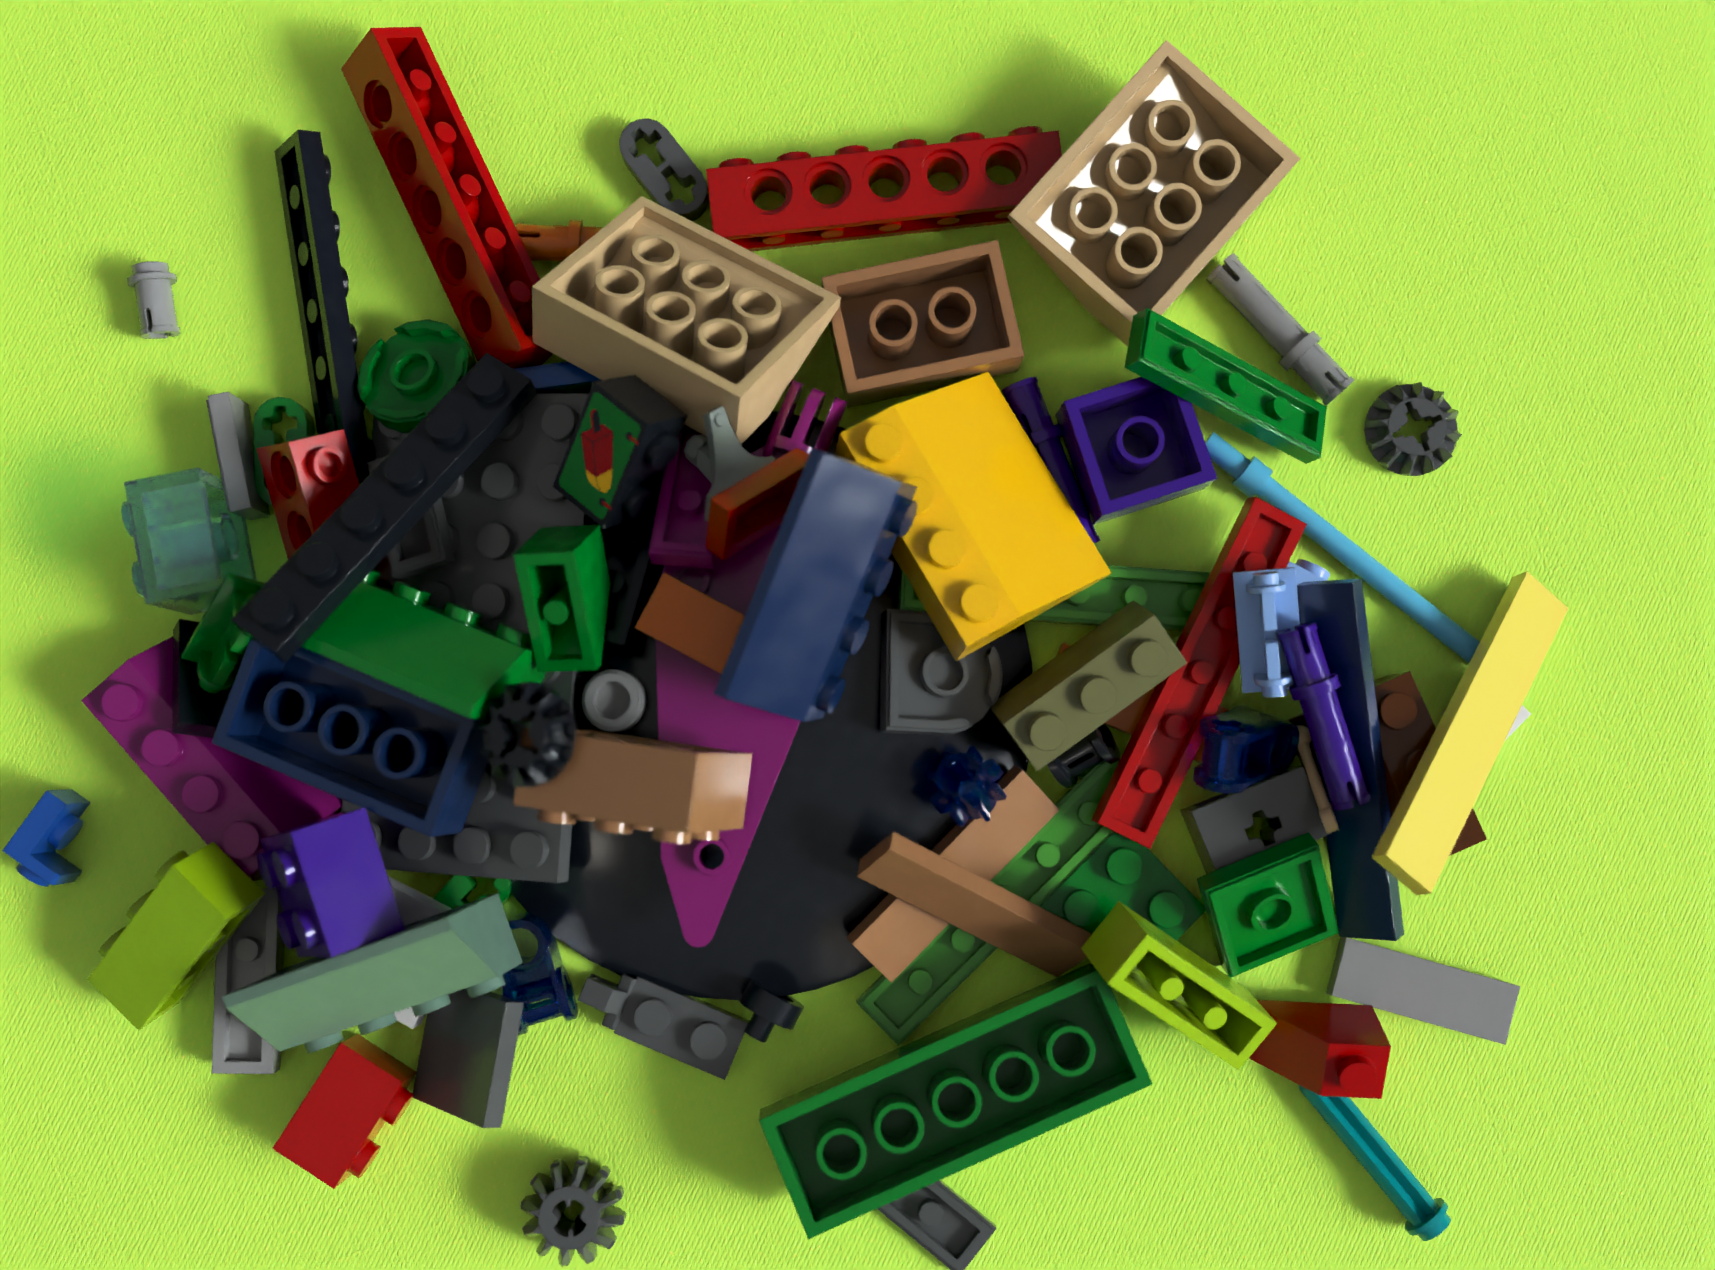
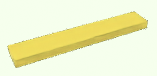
M1528 571L1512 577L1372 855V858L1415 895L1432 893L1569 609Z

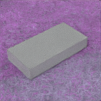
M230 392L209 395L206 402L227 510L250 521L269 517L268 504L260 498L255 485L254 436L248 403Z

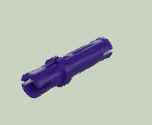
M1037 377L1018 381L1002 389V395L1005 397L1093 543L1101 541L1091 521L1079 486L1059 439L1064 436L1060 424H1053L1038 386Z
M1316 622L1294 626L1295 630L1293 631L1290 628L1282 630L1276 634L1278 640L1281 641L1290 673L1293 675L1294 684L1289 687L1292 700L1300 701L1331 799L1332 810L1354 808L1353 800H1357L1358 805L1365 804L1371 800V796L1366 789L1335 691L1340 687V682L1337 674L1329 672L1316 631Z

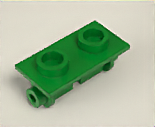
M227 572L182 653L181 659L198 663L197 675L199 677V685L205 691L219 693L233 685L236 673H238L251 639L243 634L231 619L265 583Z

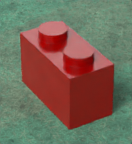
M359 1034L342 1041L272 1149L333 1189L351 1175L358 1179L361 1178L381 1148L380 1145L373 1142L385 1122L394 1126L411 1103L414 1094L407 1090V1088L414 1079L416 1071Z

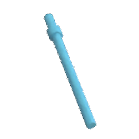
M1215 432L1206 439L1205 444L1211 460L1235 478L1232 484L1249 498L1256 495L1261 500L1306 523L1307 525L1303 531L1305 535L1362 578V580L1468 663L1470 662L1480 641L1271 477L1273 470L1255 456L1249 460Z

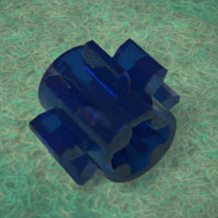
M970 746L966 754L943 753L944 760L939 764L936 772L928 773L927 775L930 782L939 790L929 799L931 804L940 814L950 812L951 818L959 827H963L967 819L982 818L988 822L990 820V812L994 809L997 801L1006 800L1007 797L1001 787L995 782L1000 779L1004 772L994 758L983 761V757L975 746Z

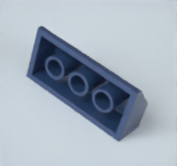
M815 448L811 449L715 689V695L802 722L823 719L825 712L828 714L833 712L845 688V679L841 678L840 675L849 654L855 655L859 651L866 638L869 621L864 619L871 599L873 595L877 597L881 595L891 577L893 562L888 560L893 545L897 536L903 537L906 535L915 518L917 502L912 499L917 486L852 459Z

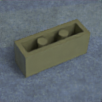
M1133 600L999 697L996 703L992 705L991 711L1019 750L1038 772L1187 664V661L1155 614Z

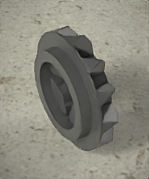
M1422 382L1405 385L1397 384L1382 393L1373 402L1367 413L1365 438L1368 448L1383 467L1396 474L1420 476L1430 473L1453 457L1452 452L1456 442L1462 435L1457 429L1456 418L1458 410L1450 407L1444 399L1443 391H1434L1423 386ZM1406 413H1410L1414 421L1431 420L1432 425L1428 426V429L1420 434L1422 444H1418L1414 436H1407L1405 438L1403 435L1397 438L1393 437V434L1401 430L1400 427L1408 422Z

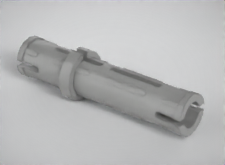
M1235 253L1231 254L1223 261L1225 264L1223 266L1219 264L1206 280L1222 293L1282 357L1279 361L1281 366L1286 371L1292 367L1323 400L1324 405L1327 406L1354 381L1353 377H1349L1318 344L1322 338L1314 330L1308 333L1238 260V256Z

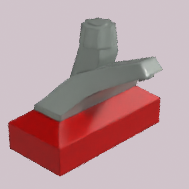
M721 406L703 415L707 437L701 434L693 435L686 442L683 452L685 457L712 483V488L707 494L705 520L708 522L705 548L724 561L782 524L809 454L798 447L778 459H775L773 456L758 457L749 454L737 439L725 409Z

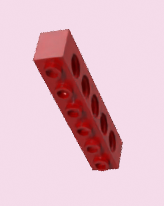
M370 28L343 65L341 71L477 361L487 352L513 369L542 365L553 353L533 343L532 286L540 278L422 28Z
M1026 126L1010 131L1008 136L985 138L981 133H964L953 137L948 143L927 145V142L922 139H908L895 143L892 149L869 151V148L866 146L852 145L836 150L835 155L811 157V154L807 152H790L780 155L777 161L756 164L747 158L728 159L721 162L719 168L706 169L713 232L753 252L1011 223L1008 219L1009 214L1062 156L1059 130L1042 132L1040 127ZM1002 166L1008 168L1014 174L1016 180L1010 184L1000 185L990 180L986 171L992 167ZM936 173H948L957 180L958 186L950 191H940L935 189L928 179ZM890 179L896 182L901 190L895 196L884 198L873 193L870 186L877 180ZM832 185L837 187L843 193V196L835 203L823 204L815 200L812 194L820 186ZM767 191L777 192L785 198L784 203L779 208L770 211L760 209L754 204L756 198Z

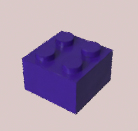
M1143 377L1066 400L1055 415L1064 433L1063 440L1093 525L1201 491L1217 479L1192 403Z
M365 807L330 815L260 839L264 852L257 855L259 871L267 888L270 890L276 888L283 912L277 914L278 929L286 947L289 950L295 948L298 957L331 958L405 930Z

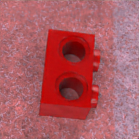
M344 429L256 448L288 559L359 486Z

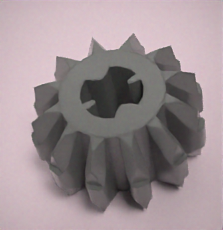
M580 1156L577 1159L572 1173L563 1159L555 1160L550 1166L551 1177L546 1174L537 1173L530 1182L536 1194L525 1196L521 1202V1210L535 1216L524 1225V1235L535 1236L542 1233L544 1238L536 1249L538 1256L548 1254L552 1246L560 1248L558 1260L561 1266L569 1265L575 1249L581 1259L587 1264L593 1262L597 1256L596 1245L611 1249L617 1239L611 1227L622 1226L626 1219V1212L619 1207L613 1206V1204L622 1199L624 1195L623 1187L621 1185H614L608 1188L603 1187L611 1172L608 1166L604 1165L599 1168L594 1177L587 1174L589 1161L586 1156ZM576 1200L584 1206L581 1215L578 1214L576 1219L572 1221L563 1213L566 1207H569L572 1201Z

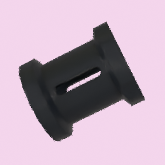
M1104 723L1047 764V766L1062 786L1070 788L1077 784V776L1104 761L1113 764L1120 760L1121 756L1111 731Z

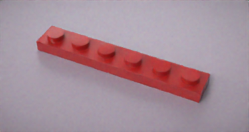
M1257 497L1246 499L1176 643V647L1187 661V664L1156 685L1093 814L1092 821L1146 848H1151L1240 664L1233 572L1286 568L1307 525L1306 523Z

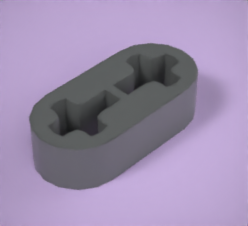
M646 118L629 123L622 131L619 140L620 152L628 170L653 202L690 221L700 218L706 211L709 203L708 187L701 171L660 122ZM644 138L649 144L659 140L656 143L659 158L663 163L656 167L645 154L635 158L638 154L635 143L638 140ZM673 175L684 188L693 184L694 186L691 191L694 200L687 205L681 199L671 203L673 194L670 184L666 180L668 177Z

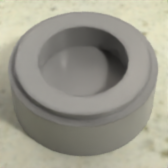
M611 669L597 673L588 681L582 695V707L586 717L593 725L606 731H623L633 727L644 715L647 705L646 691L642 683L634 675L621 670Z

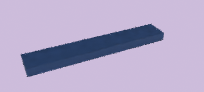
M1362 578L1302 582L1297 585L1300 624L1316 622V631L1329 672L1337 674L1340 682V687L1335 691L1366 789L1371 796V800L1365 804L1358 805L1357 800H1353L1354 808L1333 810L1340 830L1326 836L1339 937L1397 941L1404 935L1398 879L1372 858L1390 821V811ZM1316 755L1318 771L1321 776L1329 802H1331L1328 789L1322 774V770Z

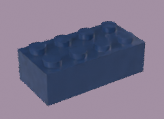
M252 639L247 646L211 742L359 807H365L366 810L429 837L462 832L489 761L478 753L484 747L483 732L476 725L484 720L467 718L302 646L286 663H283Z

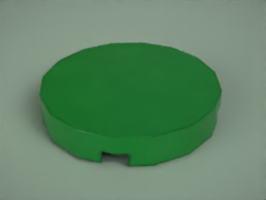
M430 319L404 323L394 328L397 332L396 335L390 337L386 342L380 338L369 349L359 368L357 389L367 410L386 428L410 433L476 364L468 343L446 323Z

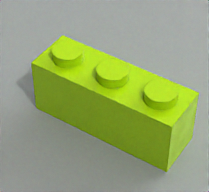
M214 842L191 855H188L183 850L168 859L155 873L154 877L159 881L156 888L140 897L127 911L126 916L131 920L129 924L114 933L98 951L103 956V959L87 980L138 1031L181 1002L266 894Z
M1118 901L1081 947V950L1108 985L1238 1071L1277 1024L1245 987L1120 901Z

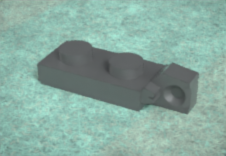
M592 973L590 977H587L578 998L579 1001L606 1012L602 1025L615 1030V1034L724 1080L743 1038L744 1030L749 1023V1020L701 999L683 995L642 977L634 978L625 973L622 974L619 984Z

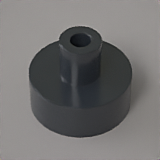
M753 979L750 980L740 999V1003L753 1012L744 1032L764 1043L767 1041L775 1024L793 1030L804 1009V1006L791 996L779 997L765 989L763 984Z

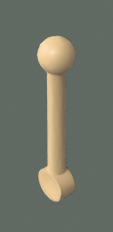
M1303 725L1294 726L1288 733L1289 742L1298 748L1327 834L1338 831L1340 829L1309 745L1312 741L1309 730Z

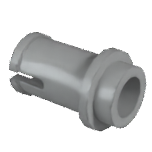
M149 261L132 265V275L127 277L128 286L135 288L141 327L140 337L143 339L168 338L167 333H169L170 337L180 335L172 292V285L177 283V277L174 273H170L168 263Z

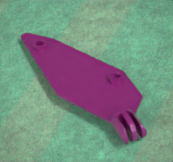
M792 380L764 447L750 454L758 457L773 456L775 459H778L797 447L810 454L812 448L807 446L819 417L826 393L816 388L811 390L791 438L785 437L784 435L803 388V383ZM837 397L834 399L815 444V449L828 452L847 406V401ZM781 525L724 561L716 556L714 569L665 565L661 577L666 572L745 615ZM655 639L658 740L752 753L743 829L722 830L719 833L718 841L691 839L689 844L661 841V860L684 939L693 947H704L714 937L801 721L715 695L714 692L721 677L719 672ZM715 844L723 850L724 860L719 867H709L703 862L701 855L706 845Z

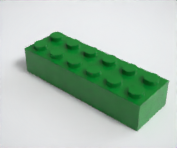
M1089 963L760 1109L759 1122L809 1240L1144 1089L1153 1083L1110 985L1106 983L1093 964Z

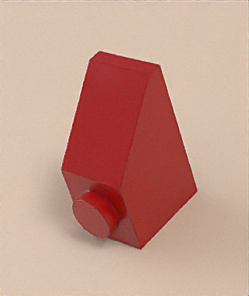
M1257 1000L1277 1024L1249 1059L1319 1096L1382 1099L1391 1045L1372 1005Z

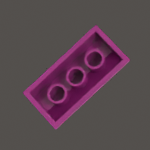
M173 636L128 659L81 700L207 845L214 842L252 881L263 880L257 862V855L264 852L260 842L261 838L338 814L342 811L343 799L211 743L213 738L172 733Z

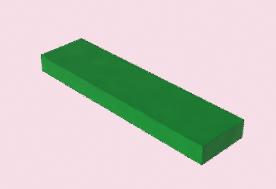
M1145 308L1133 315L1125 362L1126 369L1305 464L1321 458L1326 406L1149 308Z

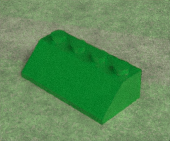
M374 569L302 645L306 649L472 719H486L489 711L486 701L498 697L505 691V685L524 682L542 684L546 672L537 671L530 633L503 623H499L497 631L479 625L483 614L452 602H447L444 610L428 604L431 596L430 592L401 581H395L393 589L377 582L381 573Z

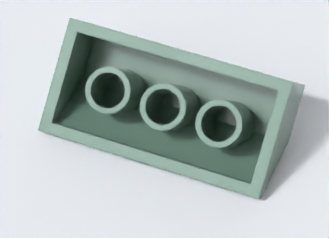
M496 893L405 925V930L334 957H314L291 965L222 996L228 1011L279 1052L304 1044L307 1053H312L344 1039L341 1033L342 1030L358 1026L360 1034L365 1035L395 1023L397 1019L394 1013L412 1007L413 1013L417 1017L450 1004L451 1001L448 995L450 993L466 988L469 997L473 998L500 988L506 984L503 974L523 962L499 894Z

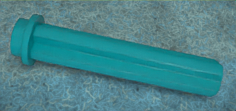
M1299 1085L1300 1091L1406 1218L1405 1230L1409 1235H1418L1422 1241H1429L1440 1235L1451 1222V1218L1446 1213L1448 1209L1447 1203L1442 1198L1433 1199L1350 1097L1319 1096Z

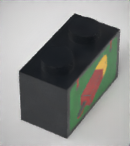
M636 375L593 382L552 487L604 529L644 518L656 503V489L667 464L672 461L679 449L680 443L678 438L688 415Z

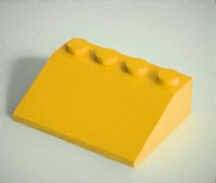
M989 372L895 404L840 433L835 451L836 455L852 459L917 486L912 499L917 502L915 518L906 535L903 537L897 536L891 553L901 570L906 574L914 592L955 661L971 654L1112 573Z

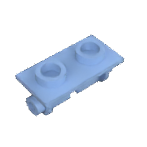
M1288 567L1233 572L1242 693L1262 692L1263 697L1288 695L1287 690L1294 684L1293 675L1290 673L1281 641L1278 640L1276 633L1287 628L1293 631L1295 630L1294 626L1300 625L1296 568Z

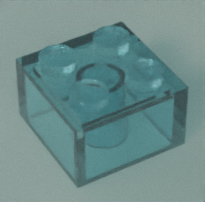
M192 468L124 482L127 501L122 503L121 514L126 531L131 537H134L138 560L132 564V578L137 592L141 597H144L145 604L189 615L206 612L227 572L256 580L246 519L227 510L221 478L200 468Z

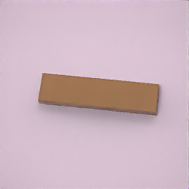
M1014 765L931 851L991 881L1052 819L1059 809L1021 768ZM889 893L846 938L892 983L949 923Z
M892 832L860 859L857 872L858 878L1055 977H1059L1087 958L1081 947L1092 935L1090 932L896 832Z

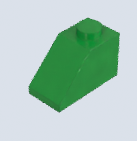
M600 525L541 527L513 554L537 671L598 670L602 662L611 584Z

